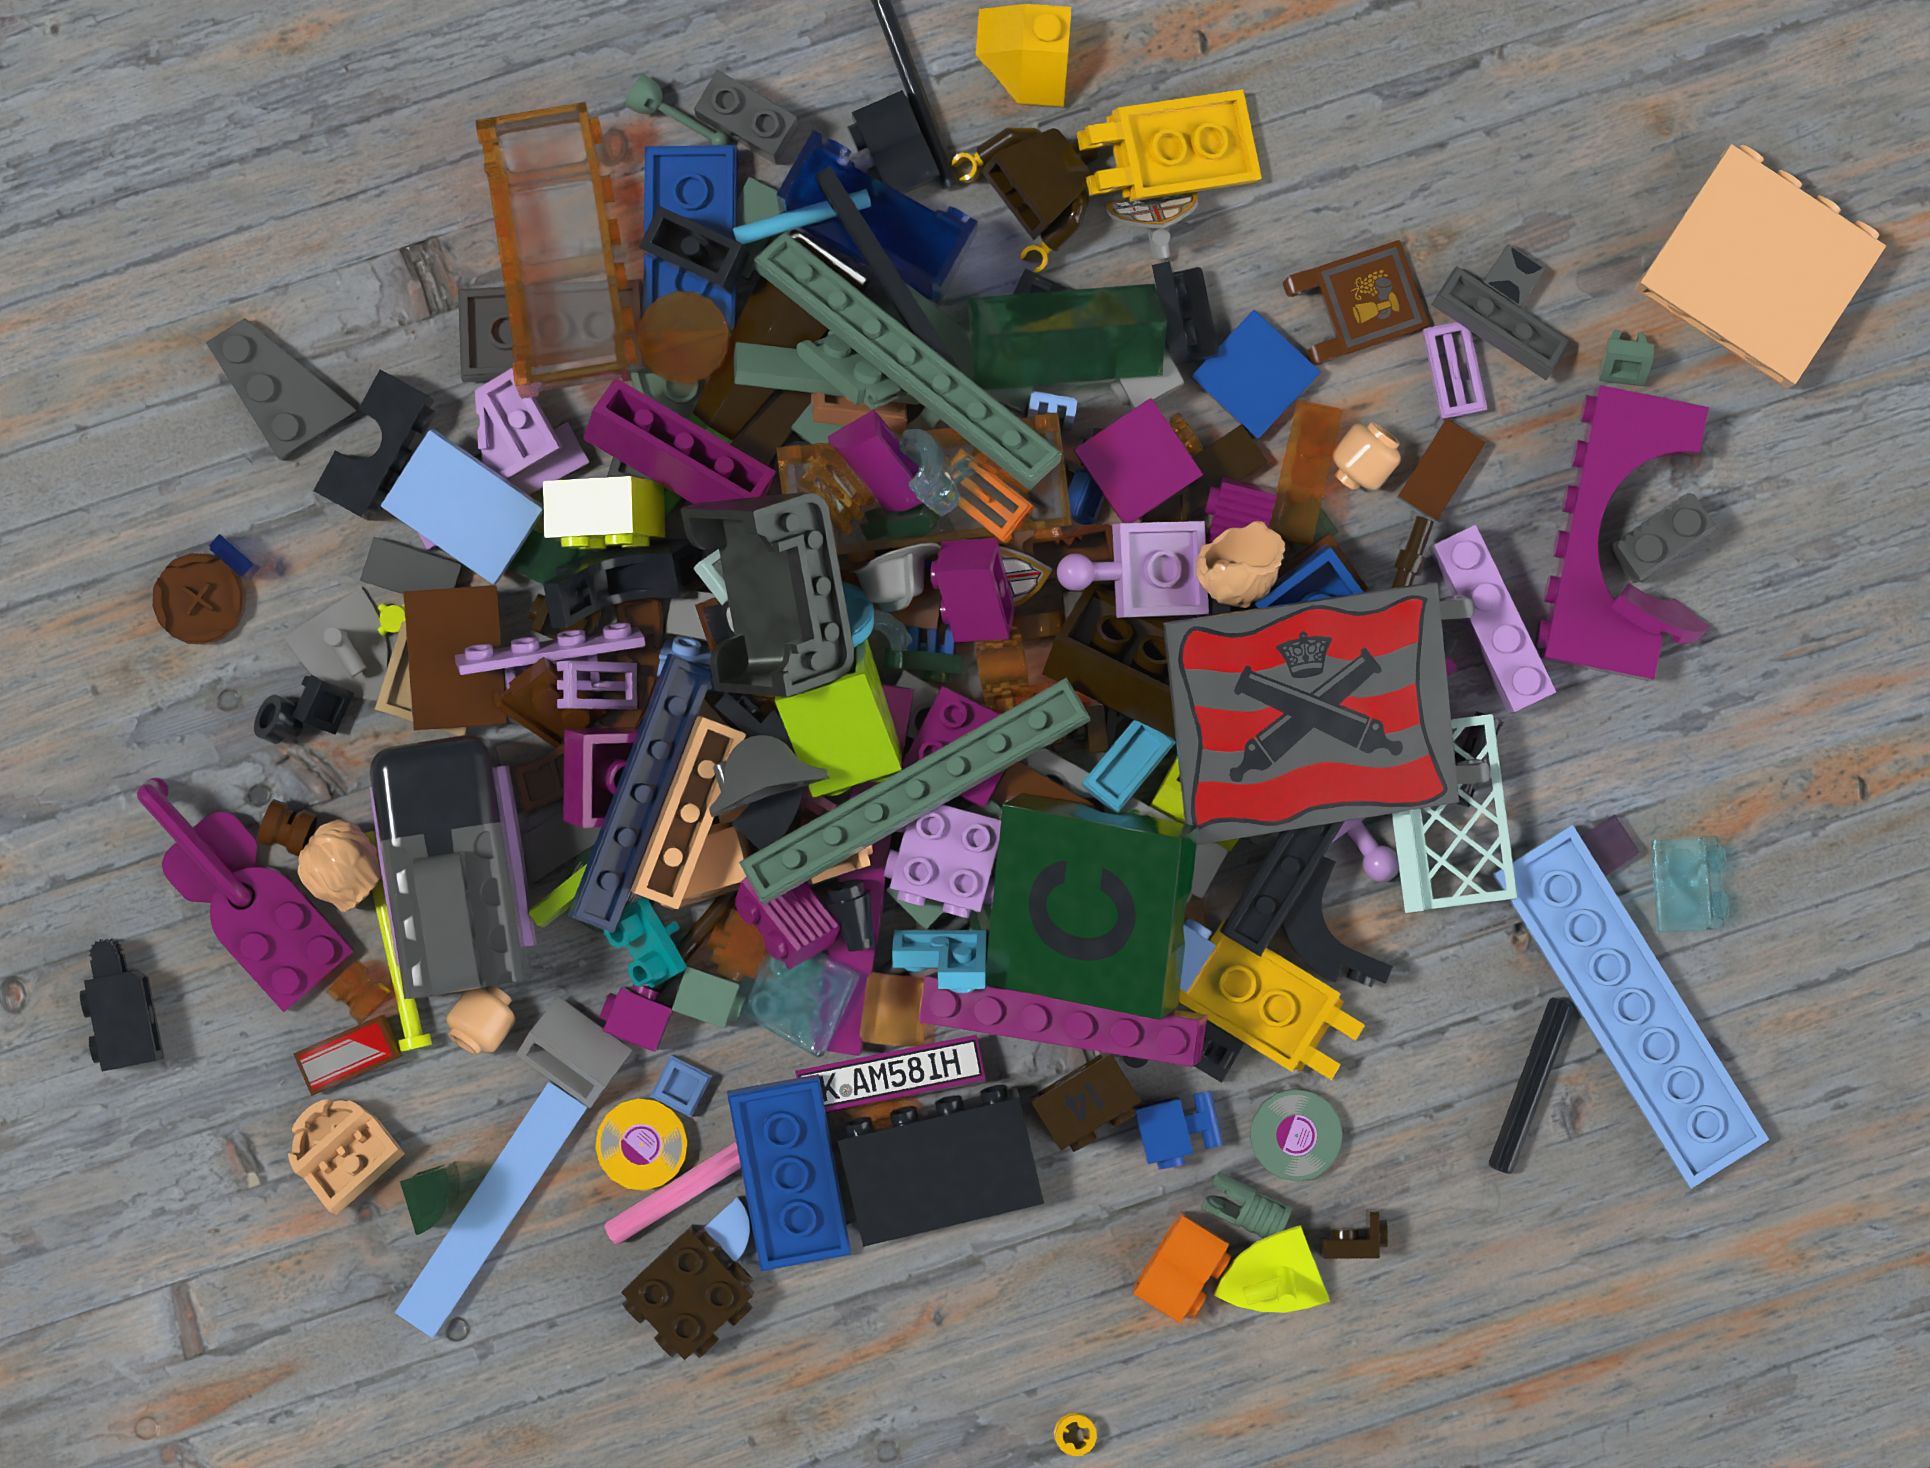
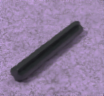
M1555 997L1550 998L1489 1160V1166L1505 1174H1511L1514 1171L1574 1010L1573 1005L1567 1001Z

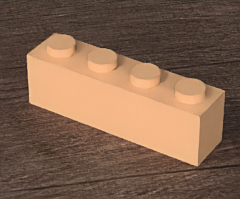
M697 716L630 891L679 909L714 818L711 817L709 808L721 793L713 766L727 761L734 747L744 740L745 733Z

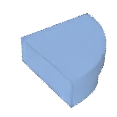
M739 1196L705 1226L708 1234L722 1246V1249L733 1261H737L742 1255L750 1235L748 1211Z

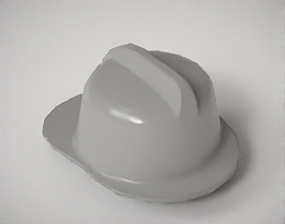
M936 543L904 547L881 555L858 570L849 571V574L856 573L865 598L869 602L878 603L882 611L886 613L903 610L909 606L912 597L923 592L925 559L936 553L940 548Z

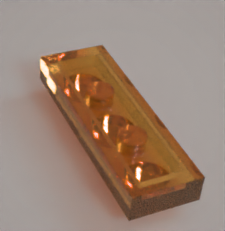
M1297 400L1277 486L1276 501L1268 528L1279 534L1283 539L1313 545L1343 409Z

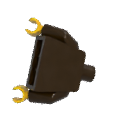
M1006 128L977 146L975 154H957L952 160V166L955 168L964 161H971L973 165L971 172L959 180L963 183L974 182L982 172L1033 241L1039 236L1041 237L1042 241L1038 245L1034 244L1026 247L1020 257L1022 261L1030 250H1038L1042 254V264L1033 271L1035 273L1046 267L1049 259L1048 254L1051 250L1058 251L1080 228L1090 201L1086 191V177L1093 175L1086 165L1097 158L1098 151L1097 149L1080 151L1077 138L1069 143L1060 130L1056 128H1051L1044 132L1037 128Z

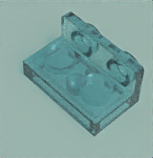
M1706 836L1651 840L1657 932L1724 928V919H1727L1729 915V899L1727 893L1722 891L1721 873L1726 868V855L1724 847L1718 843V837Z

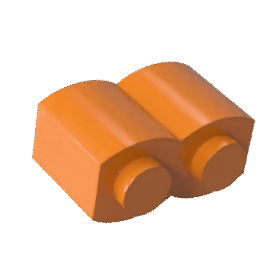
M1180 1211L1131 1289L1132 1293L1181 1323L1186 1315L1193 1318L1207 1294L1201 1291L1210 1276L1217 1279L1231 1258V1255L1226 1252L1229 1246L1228 1241Z

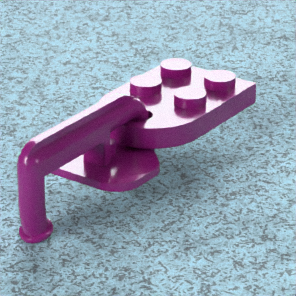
M159 778L147 780L138 788L137 798L176 841L163 857L162 869L165 877L186 900L211 903L210 921L217 939L277 1006L285 1012L354 952V948L286 874L272 867L256 865L257 840L235 815L226 811H215L208 814L192 827L167 799L169 791L166 782ZM254 892H255V900H254V902H253L250 906L244 907V908L237 907V906H241V907H242V906H247L248 904H250V902L252 901V899H253V897H254Z

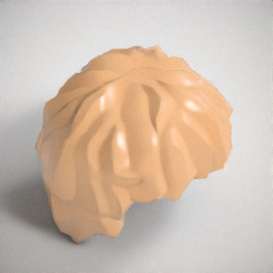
M1254 521L1243 528H1229L1215 538L1212 543L1203 545L1200 548L1195 570L1199 583L1219 604L1246 608L1252 602H1257L1270 593L1271 587L1274 586L1277 580L1281 561L1284 559L1285 542L1279 534L1268 529L1266 524L1261 521Z
M337 819L321 825L314 835L310 837L309 843L304 846L299 854L298 874L303 885L316 898L334 904L342 913L357 907L382 878L380 863L377 859V848L369 842L366 835L361 832V828L352 822Z

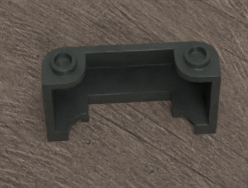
M791 493L700 502L681 508L684 529L689 542L699 549L719 548L735 636L719 642L712 651L710 669L714 690L789 697L846 675L852 667L854 647L831 518L825 500L815 493Z

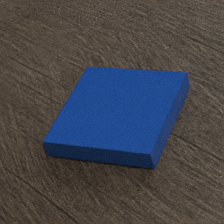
M1253 310L1218 347L1219 355L1207 359L1190 378L1258 440L1314 381L1321 371L1258 312Z

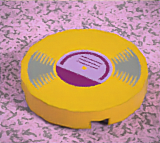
M636 1098L620 1103L606 1114L597 1130L595 1149L600 1166L611 1180L627 1189L645 1191L663 1186L677 1175L686 1159L688 1139L683 1121L671 1107L655 1099Z

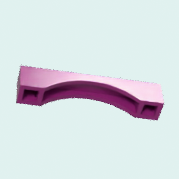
M938 972L929 974L924 978L919 1015L920 1023L1190 1067L1201 1061L1207 1015L1180 1010H1173L1162 1020L986 984L985 989H975L968 993H956L949 989H938Z

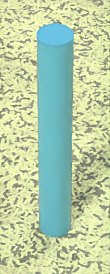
M866 189L849 194L858 210L871 207ZM826 200L735 227L733 232L736 241L744 245L837 216Z

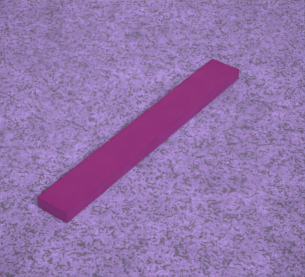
M882 684L901 745L903 763L914 689ZM869 780L853 785L851 787L850 799L880 782H871ZM893 833L872 844L873 853L868 855L870 866L839 875L838 883L862 879L865 889L871 890L872 932L875 944L864 950L850 952L839 930L834 944L829 946L814 1049L855 1056L862 1054L863 1040L860 1037L866 983L867 977L874 972L887 877L883 875L892 847Z

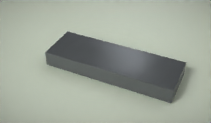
M1458 266L1453 269L1431 303L1432 306L1544 380H1547L1571 343L1570 340Z

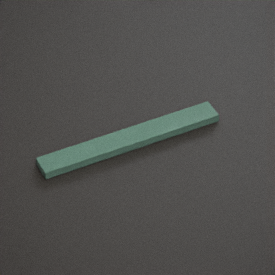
M786 232L781 234L753 258L754 270L1029 491L1061 462V451Z
M1065 678L740 861L739 864L764 906L1090 722V716L1069 681Z

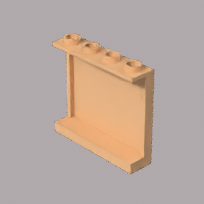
M1731 144L1723 151L1720 161L1634 289L1788 389L1797 383L1886 245L1877 240L1879 233L1869 225L1861 221H1855L1853 224L1839 215L1841 209L1831 200L1820 195L1813 198L1801 190L1802 183L1793 175L1783 170L1775 173L1761 164L1764 159L1755 150L1745 145H1740L1737 148Z

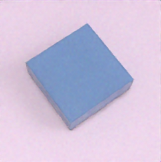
M671 1055L650 1097L692 1117L713 1075Z

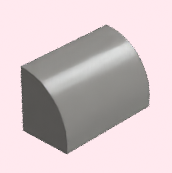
M558 996L529 1032L516 1055L588 1108H591L633 1050L611 1034L603 1032V1028Z

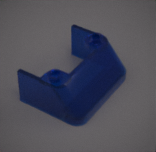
M813 129L776 194L779 214L826 201L815 183V176L830 165L848 194L863 189L867 190L871 207L861 209L859 212L905 284L910 285L927 300L940 304L977 233L978 221L952 206H949L946 212L938 209L933 211L856 168L855 163L849 159L851 151L847 147L830 138H827L826 142L823 143L821 133ZM838 217L799 228L869 267Z

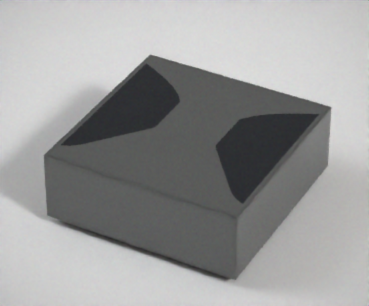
M1508 244L1482 283L1521 308L1546 271V268Z

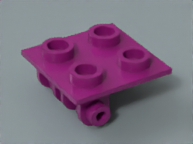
M942 686L902 763V768L905 769L1000 714ZM1003 771L958 796L985 808L997 788V783Z

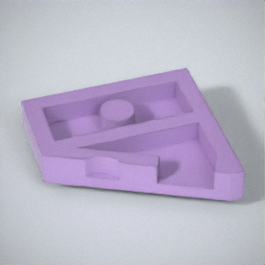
M518 367L509 369L475 390L476 413L480 419V426L477 430L478 449L482 451V463L506 480H510L563 448Z

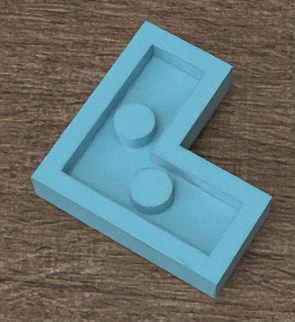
M894 930L893 968H904L913 972L938 968V989H949L956 993H968L975 989H985L987 931Z

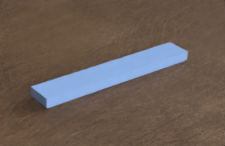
M552 1081L548 1082L395 1311V1314L431 1338L435 1337L588 1108L586 1105Z

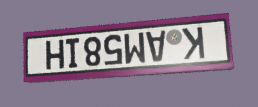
M977 1035L795 1071L796 1078L819 1074L826 1113L986 1082Z

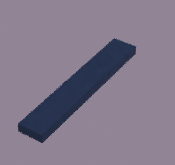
M668 653L567 916L609 932H615L712 679L711 669Z

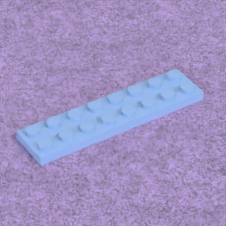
M1574 826L1566 827L1513 860L1518 898L1508 900L1688 1188L1692 1189L1767 1142L1769 1138ZM1499 869L1493 873V876L1501 889L1506 890L1504 870Z

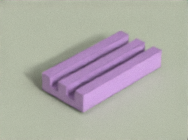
M1458 322L1423 329L1422 334L1440 420L1486 411L1487 405L1471 331ZM1454 332H1460L1474 403L1466 404L1452 337ZM1442 335L1456 402L1455 407L1449 406L1435 336Z
M557 662V671H563V680H557V690H563L564 699H557V708L637 709V663ZM577 672L625 673V682L577 680ZM577 690L625 691L626 700L577 699Z

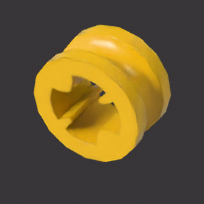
M1077 1412L1068 1413L1057 1421L1054 1428V1439L1058 1447L1067 1455L1074 1457L1083 1456L1095 1446L1097 1432L1093 1422L1085 1415ZM1072 1422H1076L1082 1429H1088V1437L1082 1436L1084 1443L1077 1447L1074 1446L1071 1440H1063V1432H1069L1066 1426Z

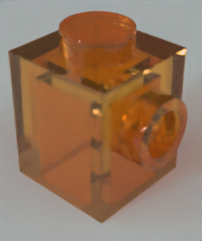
M735 908L731 909L725 925L719 922L716 923L706 947L714 951L710 960L719 964L716 972L741 983L745 975L751 978L756 976L767 950L763 934H760L757 927H754L753 924H747Z

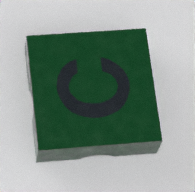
M1021 793L1004 803L1000 826L985 984L1162 1020L1178 1007L1185 951L1184 913L1192 890L1199 826L1136 814H1107L1083 804Z

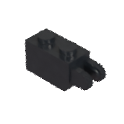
M107 938L104 941L100 939L99 942L95 941V944L91 945L92 948L89 950V956L92 958L90 964L93 979L84 980L85 990L80 991L82 1012L85 1018L91 1017L94 1035L89 1036L90 1054L94 1063L100 1062L101 1072L165 1059L149 977L139 970L128 971L125 954L122 953L124 950L121 948L122 944H119L118 940L114 941L113 938L110 940Z

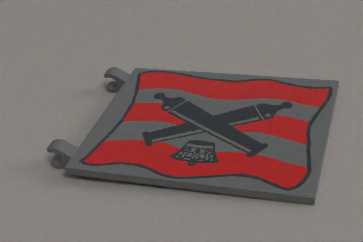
M1429 582L1163 623L1185 824L1199 826L1197 845L1458 803L1457 784L1487 782L1490 779V768L1482 760L1469 759L1455 764L1441 620L1472 617L1474 615L1473 600L1466 598L1464 595H1453L1439 599L1438 583Z

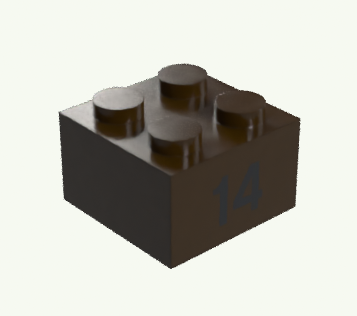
M1104 1052L1030 1097L1031 1103L1059 1149L1063 1150L1070 1146L1073 1152L1094 1141L1097 1138L1094 1130L1105 1123L1110 1122L1114 1128L1137 1114L1133 1106L1141 1102L1113 1055Z

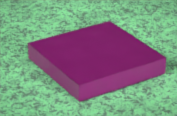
M1149 398L1074 449V453L1122 523L1135 522L1203 475L1152 398Z

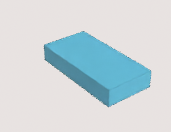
M1133 720L1081 783V786L1113 813L1117 814L1176 741L1145 724Z

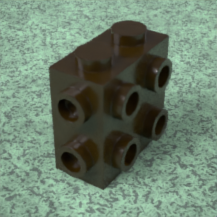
M691 1225L621 1292L626 1298L622 1305L628 1313L640 1324L647 1320L658 1332L654 1339L659 1346L672 1358L678 1353L684 1361L693 1352L698 1358L702 1357L719 1340L714 1334L715 1331L726 1321L732 1326L736 1325L753 1308L748 1302L754 1294V1291L749 1286L754 1282L753 1278L737 1261L729 1265L718 1253L722 1246L708 1234L705 1227L698 1232Z

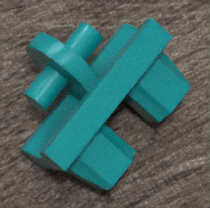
M642 897L623 908L614 933L604 930L612 946L618 949L626 946L634 959V962L628 965L627 973L637 987L648 984L650 989L688 968L669 936L681 929L677 921H674L664 927L646 897Z

